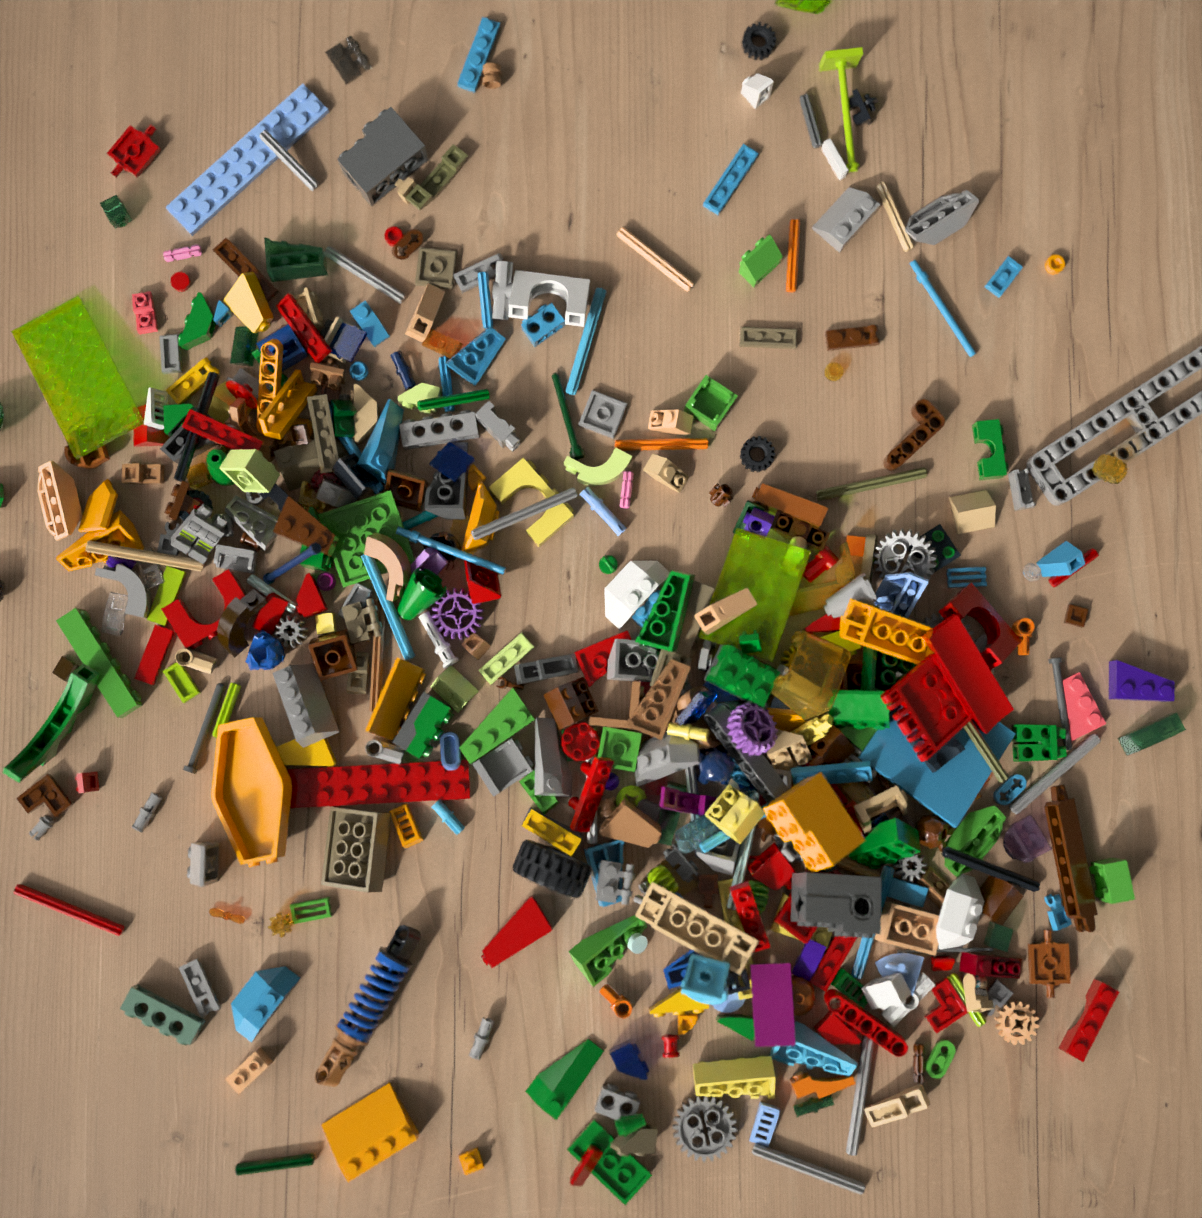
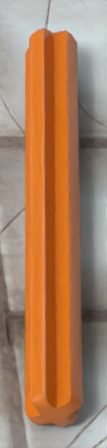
M707 438L615 440V447L622 451L707 449L709 446Z

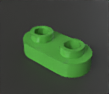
M941 1039L937 1041L925 1064L926 1072L932 1078L938 1079L943 1077L955 1055V1046L949 1040ZM943 1046L947 1047L945 1052H941ZM933 1064H938L936 1070H932Z

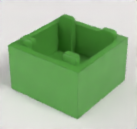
M705 375L686 403L684 411L693 415L695 419L713 431H716L738 395Z
M603 726L598 757L612 759L614 761L612 768L635 772L642 733Z
M1108 858L1091 862L1089 870L1095 880V897L1100 901L1110 904L1135 900L1127 860Z

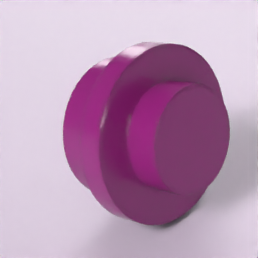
M323 572L317 577V586L323 591H330L336 585V578L330 572Z

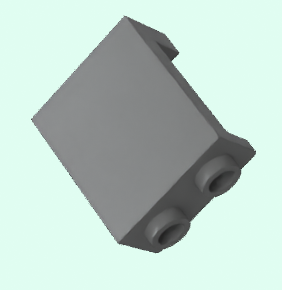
M513 738L473 763V766L493 797L533 771L531 768L534 766L529 756L524 757L521 752L523 750L522 745L518 740L514 741Z

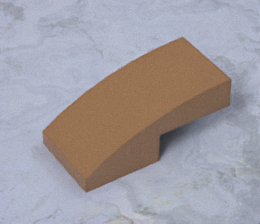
M122 464L121 483L164 484V465Z

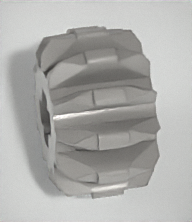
M287 615V622L281 618L280 622L282 625H275L276 628L280 629V631L274 633L275 636H280L278 641L281 643L284 641V647H288L290 644L292 648H295L296 642L302 645L303 642L300 638L306 639L307 635L303 634V632L308 631L307 627H302L305 621H299L298 616H295L292 620V617ZM290 627L295 629V633L292 632L293 636L287 633Z
M916 853L910 858L899 859L898 863L893 864V867L899 868L895 874H902V880H906L908 877L910 882H913L914 877L918 880L921 879L919 872L925 874L926 871L921 868L922 866H927L926 862H921L925 858L924 855L918 856L919 853ZM908 861L914 863V865L911 864L913 866L912 869L906 867Z

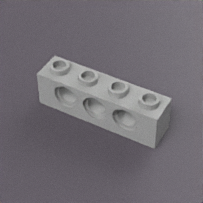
M471 410L461 411L457 415L446 413L442 414L439 418L428 416L422 418L421 421L410 419L403 421V424H399L402 445L405 450L479 438L475 412H471ZM461 422L463 427L460 430H455L453 425ZM442 425L444 430L441 433L434 432L435 427ZM423 428L425 429V434L417 436L416 431Z

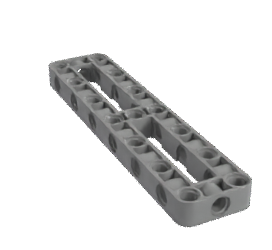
M1202 346L1027 460L1026 467L1029 469V473L1051 504L1059 506L1071 500L1202 414V391L1159 419L1148 404L1202 368ZM1190 359L1195 362V366L1191 364ZM1159 379L1164 381L1165 386L1160 384ZM1129 399L1134 402V407L1129 404ZM1181 410L1186 413V418L1182 416ZM1139 415L1144 417L1145 422L1140 420ZM1126 418L1136 432L1135 435L1066 480L1063 478L1054 464ZM1098 419L1103 422V427L1098 425ZM1150 430L1155 432V438L1151 436ZM1066 439L1072 442V447L1067 445ZM1119 450L1124 452L1125 458L1119 455ZM1035 459L1041 462V467L1036 466ZM1088 470L1093 472V479L1088 476ZM1057 491H1060L1063 494L1062 499L1057 497Z

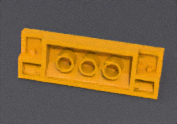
M850 598L844 616L841 615L840 638L918 665L932 653L922 635L933 627Z

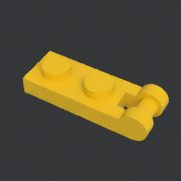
M205 357L165 391L177 404H183L205 385L209 372L219 375L220 371L213 367L211 361ZM203 369L207 371V373H205L204 375H202L200 372Z

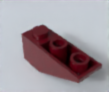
M961 952L959 971L977 976L1020 979L1022 959L977 952Z

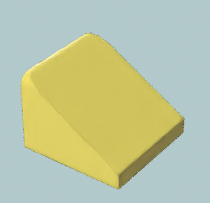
M333 612L315 616L317 635L337 632L335 614Z

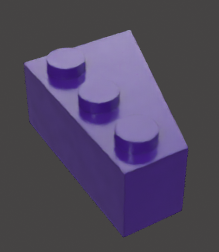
M1118 660L1109 661V700L1175 701L1174 681Z

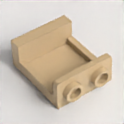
M895 786L854 806L855 815L864 834L872 832L870 819L895 807H899L903 816L907 814V807H909L907 803L908 798L903 790L900 791Z

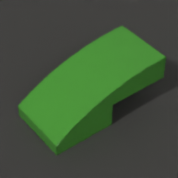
M535 770L519 781L544 815L559 804L555 796L535 795Z

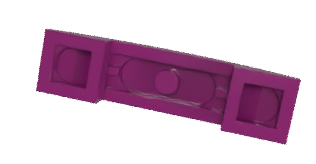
M662 787L660 807L677 812L705 816L704 814L717 798Z

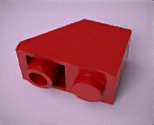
M830 1010L814 1026L832 1045L861 1043V1040L857 1037L859 1033L852 1026L848 1028L843 1023L844 1020Z

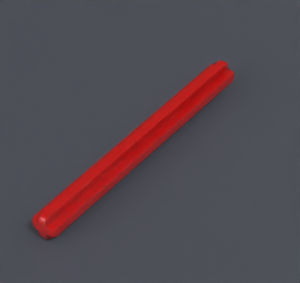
M17 884L14 889L15 895L114 935L120 936L124 932V925L25 885Z

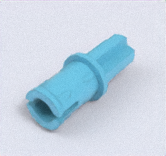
M438 800L431 807L442 818V822H445L456 835L464 830V825L456 818L454 811L451 812L442 800Z

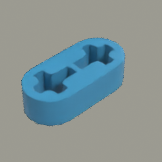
M1018 774L1009 776L995 790L993 794L994 801L999 805L1010 804L1025 789L1026 779ZM1013 779H1020V787L1015 786L1011 789V787L1014 785ZM1007 791H1009L1005 796L1006 801L999 800L1001 797L999 794L1000 792L1006 793Z

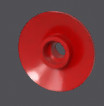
M232 380L226 382L228 391L236 399L244 398L247 407L257 408L258 402L252 394L253 389L248 384L244 383L242 385Z

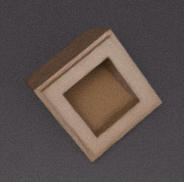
M473 632L461 644L477 660L490 648V645L482 637Z

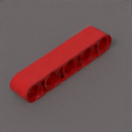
M829 989L825 992L824 1001L828 1009L894 1056L902 1057L907 1053L908 1045L897 1031L840 991ZM833 998H839L836 1003H830ZM849 1009H854L852 1014H846ZM865 1020H870L867 1025H862ZM885 1031L883 1036H877L879 1032ZM901 1042L900 1046L893 1047L895 1043Z

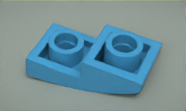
M892 877L887 896L923 907L929 888Z

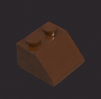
M347 629L310 640L308 647L320 681L358 670L354 644L350 642Z

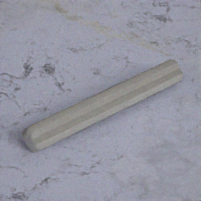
M264 130L259 135L260 139L311 191L318 187V182L267 130Z

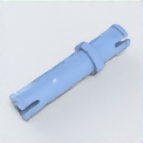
M589 486L579 494L591 506L590 509L592 511L595 510L617 536L627 529L606 507L603 499H599Z

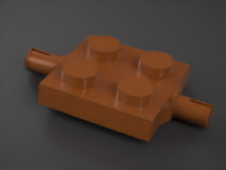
M1044 929V941L1028 943L1029 983L1045 985L1046 997L1055 998L1054 986L1071 983L1069 943L1053 942L1052 930Z

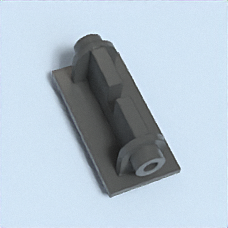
M672 844L674 849L670 850L668 848L663 852L664 858L672 867L679 863L681 866L675 871L683 881L689 883L694 879L691 876L692 874L698 875L696 872L698 867L692 860L687 861L684 857L686 853L680 845L676 847Z

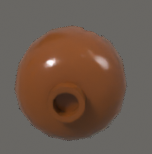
M792 975L794 1016L805 1015L815 1004V990L808 980Z

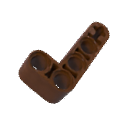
M920 399L912 407L911 415L920 425L884 458L883 465L887 470H897L944 426L945 418L928 400ZM917 407H924L925 413H920ZM932 419L938 422V427L932 426ZM917 432H922L925 436V439H919L917 437ZM903 445H909L911 452H906L903 449ZM899 455L900 458L892 464L890 461Z

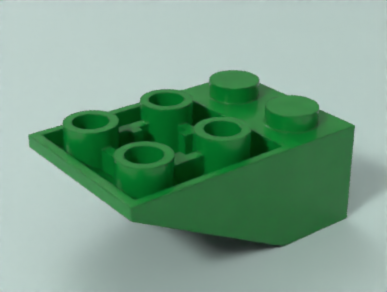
M897 818L885 821L873 829L865 838V841L849 854V858L868 866L870 869H879L882 865L896 863L897 860L902 858H910L914 854L921 852L919 832Z

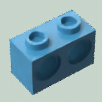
M550 303L548 306L547 304L541 306L538 309V313L533 316L529 315L528 319H524L521 324L522 331L534 347H536L565 326V320L555 306ZM547 315H552L555 317V319L551 322H548L545 320V317ZM532 326L540 328L537 332H531L529 329Z

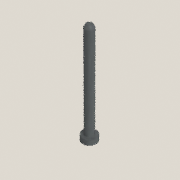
M1062 657L1048 659L1049 664H1052L1061 728L1066 729V737L1063 739L1064 746H1066V750H1071L1072 741L1060 662H1063Z
M218 683L216 685L188 766L184 765V771L197 773L198 769L195 767L223 692L224 684Z

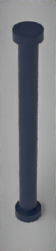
M312 543L307 550L273 572L266 573L263 576L264 582L270 585L275 582L276 578L312 555H318L322 551L320 544Z

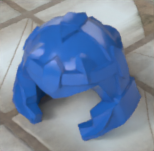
M261 630L255 633L245 662L248 663L249 670L274 669L285 659L284 648L278 639Z

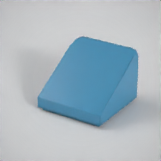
M219 300L213 320L219 327H222L233 316V313Z

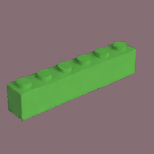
M74 608L57 619L56 622L82 663L100 673L96 683L97 687L116 717L124 718L142 706L140 702L141 696L136 690L133 691L130 686L131 681L126 674L123 675L119 669L121 668L120 663L110 655V647L106 642H102L99 637L101 635L99 630L89 622L91 619L89 614L85 610L82 611V609Z

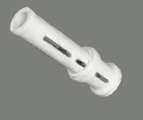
M428 611L420 615L418 618L436 647L434 650L441 658L443 668H448L457 663L459 659L454 656L450 649V643L445 642L443 636L438 631V627L434 625L430 612Z

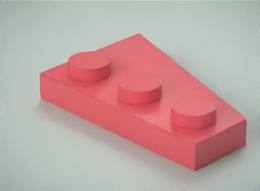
M1077 672L1063 679L1071 741L1105 725L1106 722L1081 673Z

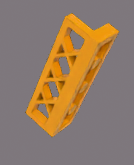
M295 369L259 417L264 436L281 440L307 405V397L313 396L317 391L316 384L304 382L301 370Z

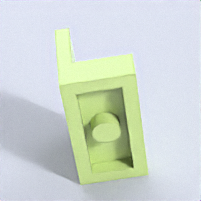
M449 666L430 686L458 713L478 693V690L453 666Z

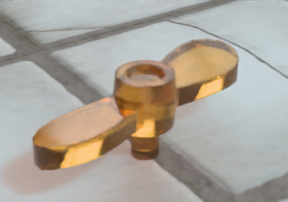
M215 907L209 910V914L213 917H222L224 920H231L238 924L245 922V918L242 915L232 914L229 911L224 912Z

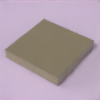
M419 247L415 285L426 287L430 283L437 288L453 289L457 251Z

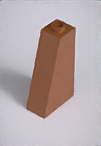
M763 483L760 488H755L752 498H755L753 503L764 507L766 510L775 514L779 510L818 528L821 526L828 507Z

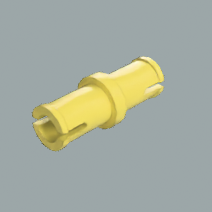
M670 722L668 735L681 736L686 740L692 738L707 741L709 729L692 727V724L681 725Z

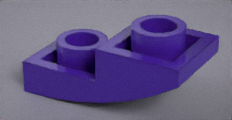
M810 939L804 945L801 954L798 955L791 974L810 981L826 950V946Z

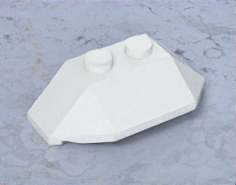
M630 561L605 587V617L620 629L668 578L670 572L658 561Z
M961 874L947 889L936 926L937 948L941 950L961 948L973 940L984 904V899L975 877Z

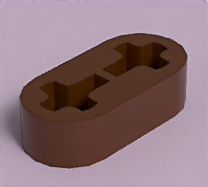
M415 229L407 231L392 247L394 258L398 260L407 259L423 242L422 233ZM411 234H413V235H416V234H417L418 236L416 237V239H417L418 241H417V242L412 241V242L409 244L408 242L412 239V237H411L410 235H411ZM406 245L407 247L403 250L404 255H398L399 251L397 248H403Z

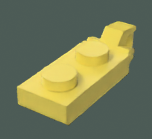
M830 714L823 715L820 719L814 718L790 733L803 736L808 746L826 736V732L832 727L834 718Z

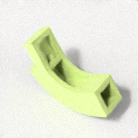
M615 447L609 460L601 466L589 467L569 456L566 457L564 466L568 472L574 475L576 473L579 474L577 482L590 486H601L618 479L628 468L632 456Z

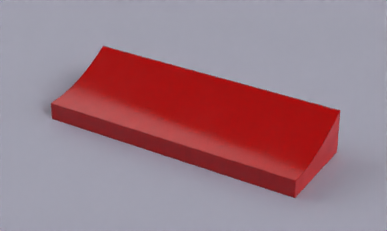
M953 614L922 636L932 653H935L972 712L973 720L979 730L988 734L1001 719L1014 709L958 615Z

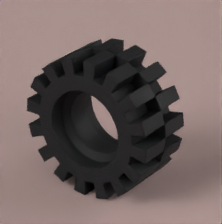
M758 22L757 26L755 23H752L751 27H747L742 39V49H744L745 55L748 53L749 58L754 56L753 60L757 61V57L763 60L764 56L768 58L769 54L773 53L776 44V33L772 31L771 26L767 28V23L761 26V22ZM755 36H761L766 40V44L762 47L755 46L752 43V39Z
M754 436L750 440L748 439L740 451L742 465H745L747 470L749 468L751 472L765 471L771 466L775 457V448L772 447V442H768L767 438L764 437L763 439L761 436L757 438ZM758 447L764 451L765 457L763 460L755 461L751 458L750 452L753 448Z

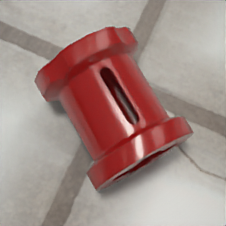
M668 1034L662 1036V1040H664L662 1057L676 1058L680 1056L677 1045L679 1035Z

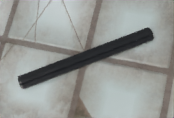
M208 373L196 412L207 416L220 377L217 373ZM191 431L188 433L174 475V479L179 482H185L200 438V435Z
M949 846L942 849L941 855L944 858L1032 892L1039 891L1040 883L1034 879Z

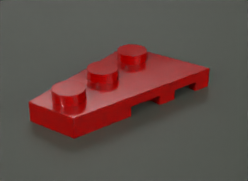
M628 630L574 652L588 687L592 686L594 682L607 673L608 659L615 639L632 640Z

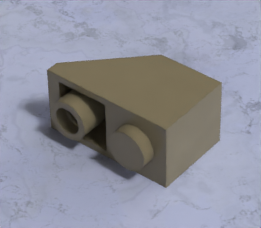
M646 1124L626 1137L624 1135L618 1136L611 1142L610 1147L622 1156H629V1153H634L638 1156L654 1154L658 1129Z

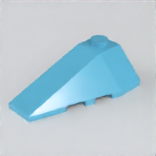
M795 1020L796 1046H772L769 1055L773 1060L786 1065L794 1066V1063L806 1065L807 1069L819 1067L823 1068L825 1072L850 1076L857 1066V1062L806 1025Z

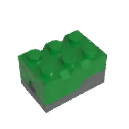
M720 645L703 680L746 703H755L758 706L764 707L780 672L759 662L754 657L748 656L732 645Z
M423 692L393 743L419 759L429 757L434 749L431 746L434 740H439L443 735L444 730H442V727L445 723H450L454 717L452 713L454 709L430 694Z

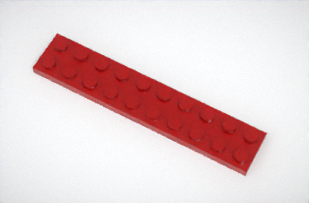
M461 760V765L456 770L445 769L441 761L286 769L292 784L290 808L471 798L468 760Z

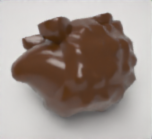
M934 814L923 815L916 822L915 829L919 832L920 843L930 849L938 847L940 852H942L943 847H946V842L944 841L947 835H953L954 827H948L946 821Z

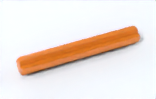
M791 219L789 226L786 291L791 293L796 292L799 219Z

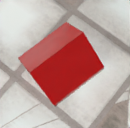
M146 404L134 408L133 446H163L170 437L164 432V429L160 430L144 425Z
M464 560L467 585L472 604L500 599L501 590L498 573Z

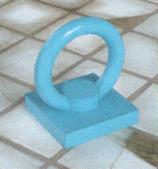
M691 954L685 978L681 983V993L704 1004L714 1005L723 1003L728 998L725 984L730 964Z

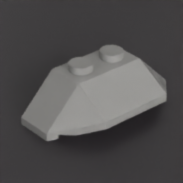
M968 190L941 196L911 215L905 232L917 242L936 245L967 224L979 203V199Z
M668 732L664 733L662 740L654 737L642 742L635 769L636 786L644 785L701 763L698 744L681 736L668 735Z

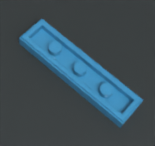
M743 143L704 201L703 206L719 215L759 153Z

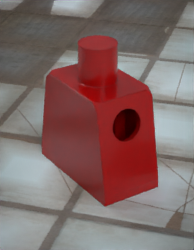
M775 842L747 867L752 877L774 891L779 890L782 886L788 890L792 888V873L796 872Z

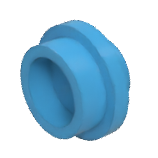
M354 362L349 368L350 376L357 381L363 380L368 375V367L363 362Z

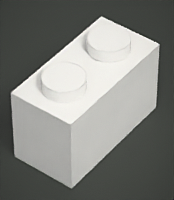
M901 972L873 979L861 988L872 1010L878 1008L885 1010L891 1005H895V1007L901 1006L906 1003L905 999L911 995Z

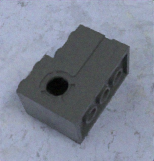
M392 107L382 110L375 120L366 123L362 129L364 138L358 139L352 148L343 151L337 159L343 174L361 192L371 207L397 187L395 183L398 179L404 181L429 161L425 145Z
M792 873L791 921L798 922V926L828 927V932H835V936L873 938V934H881V877Z

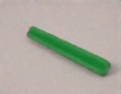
M488 389L424 399L417 401V407L419 411L487 400L490 398Z

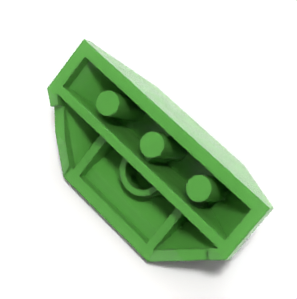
M996 806L970 812L953 832V835L947 839L946 846L983 859L998 841L1006 816ZM945 858V867L956 877L973 870V868Z

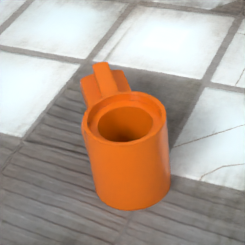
M1029 618L1016 620L1012 625V630L1022 640L1018 645V655L1021 656L1030 654L1029 637H1032L1035 625ZM1021 622L1026 624V632L1021 631Z
M608 984L603 985L599 992L611 1004L610 1008L619 1018L629 1017L632 1013L630 1000L623 994L619 996ZM626 1003L629 1008L626 1012H620L617 1009L618 1005Z

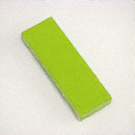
M166 566L147 620L167 626L168 619L161 609L177 599L186 572Z

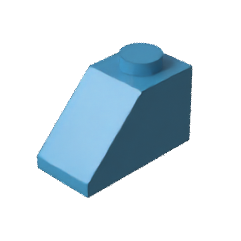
M366 300L350 310L353 318L374 347L390 337Z

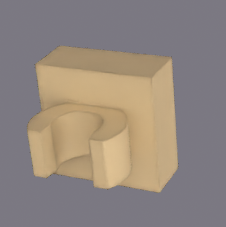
M409 177L405 182L398 179L395 183V186L398 187L397 192L401 199L409 204L410 202L405 197L416 186V183Z

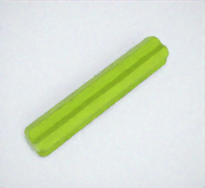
M230 683L212 736L217 738L218 725L229 723L241 685Z
M952 973L946 978L966 1006L964 986L957 974ZM969 1012V1015L978 1027L983 1026L987 1022L981 1012Z

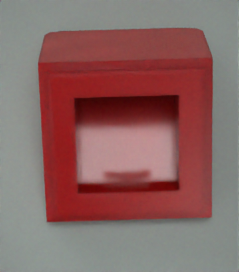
M950 955L932 956L931 970L950 971L955 963V959Z

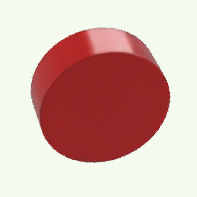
M396 226L389 227L384 234L385 240L390 246H394L403 236L402 230Z
M176 272L172 275L170 283L176 291L184 292L189 289L191 280L186 273Z

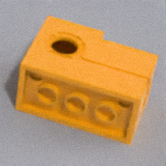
M821 772L801 780L763 808L767 819L772 822L777 830L778 836L784 843L790 840L793 842L794 848L800 853L806 867L811 872L833 866L865 841Z

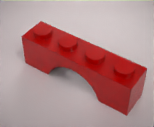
M1094 979L1085 995L1086 1005L1083 1014L1077 1024L1066 1032L1059 1049L1084 1062L1119 991Z

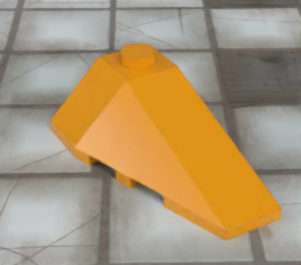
M120 510L112 515L108 529L87 532L60 553L56 560L68 571L91 567L92 564L102 561L106 563L107 559H109L108 555L86 551L88 541L141 550L144 549V546L133 522Z

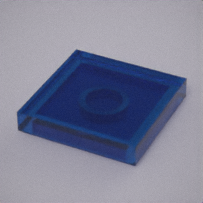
M714 689L699 691L675 721L679 725L696 723L717 698L718 693Z

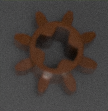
M717 483L709 492L711 495L710 501L717 507L721 505L726 507L734 498L731 496L733 494L732 489L726 484L720 486Z

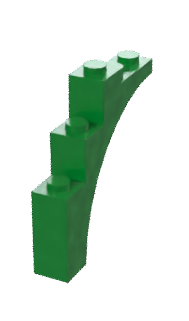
M84 663L71 673L67 685L53 711L25 748L4 767L3 773L20 783L40 765L44 766L55 757L60 740L72 731L77 715L89 706L100 673Z

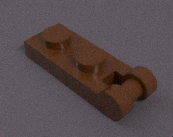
M878 325L827 330L825 332L827 351L879 345L880 338L877 336L879 331ZM870 333V339H865L864 334Z

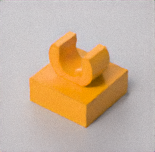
M478 1147L459 1154L465 1175L484 1168Z

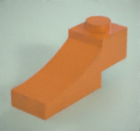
M803 1071L794 1074L793 1078L789 1079L797 1098L815 1092L820 1099L856 1084L852 1075L822 1078L810 1076L808 1072L804 1073Z

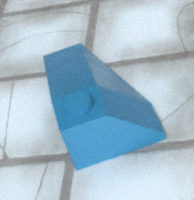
M388 399L357 465L384 484L387 481L388 470L395 469L400 438L399 424H402L404 409L391 399Z

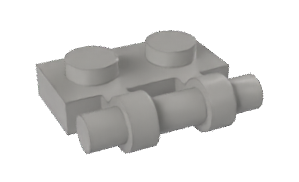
M601 860L595 900L616 903L617 895L622 896L621 904L629 905L630 897H632L633 893L631 891L632 879H635V873H633L634 865L627 864L626 872L620 871L621 863ZM619 877L625 878L623 890L618 889Z

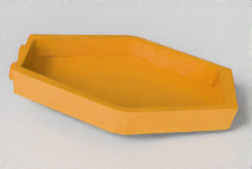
M252 717L218 725L211 791L214 807L240 865L248 864L249 867L261 865L260 861L266 860V864L278 862V858L284 857L286 853L292 792L291 778L262 717Z

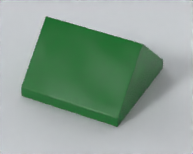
M192 404L163 405L164 432L169 437L183 424L189 409L196 410Z

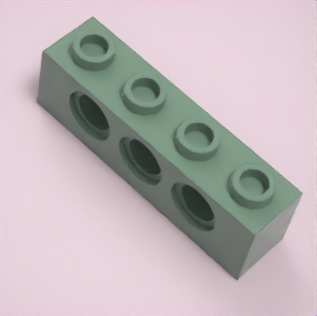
M138 984L130 988L120 1007L121 1010L125 1011L124 1014L126 1016L142 1020V1024L145 1026H154L159 1029L161 1034L165 1036L171 1035L177 1039L178 1043L185 1046L195 1042L206 1021ZM142 1003L148 1005V1012L142 1010ZM159 1012H163L166 1015L165 1021L160 1020ZM176 1021L183 1023V1030H179L176 1027Z

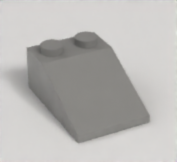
M219 842L191 843V847L188 848V858H191L187 870V877L190 878V883L204 887L218 882Z

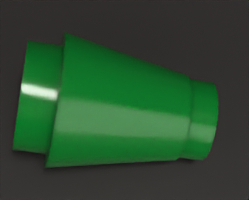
M642 1113L620 1116L619 1119L615 1120L619 1136L624 1135L625 1137L646 1125Z

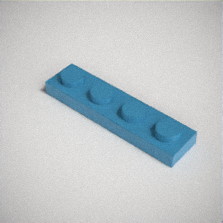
M482 17L458 80V87L476 92L483 73V65L487 63L500 28L499 22Z
M870 761L791 768L793 785L820 772L829 784L872 781Z

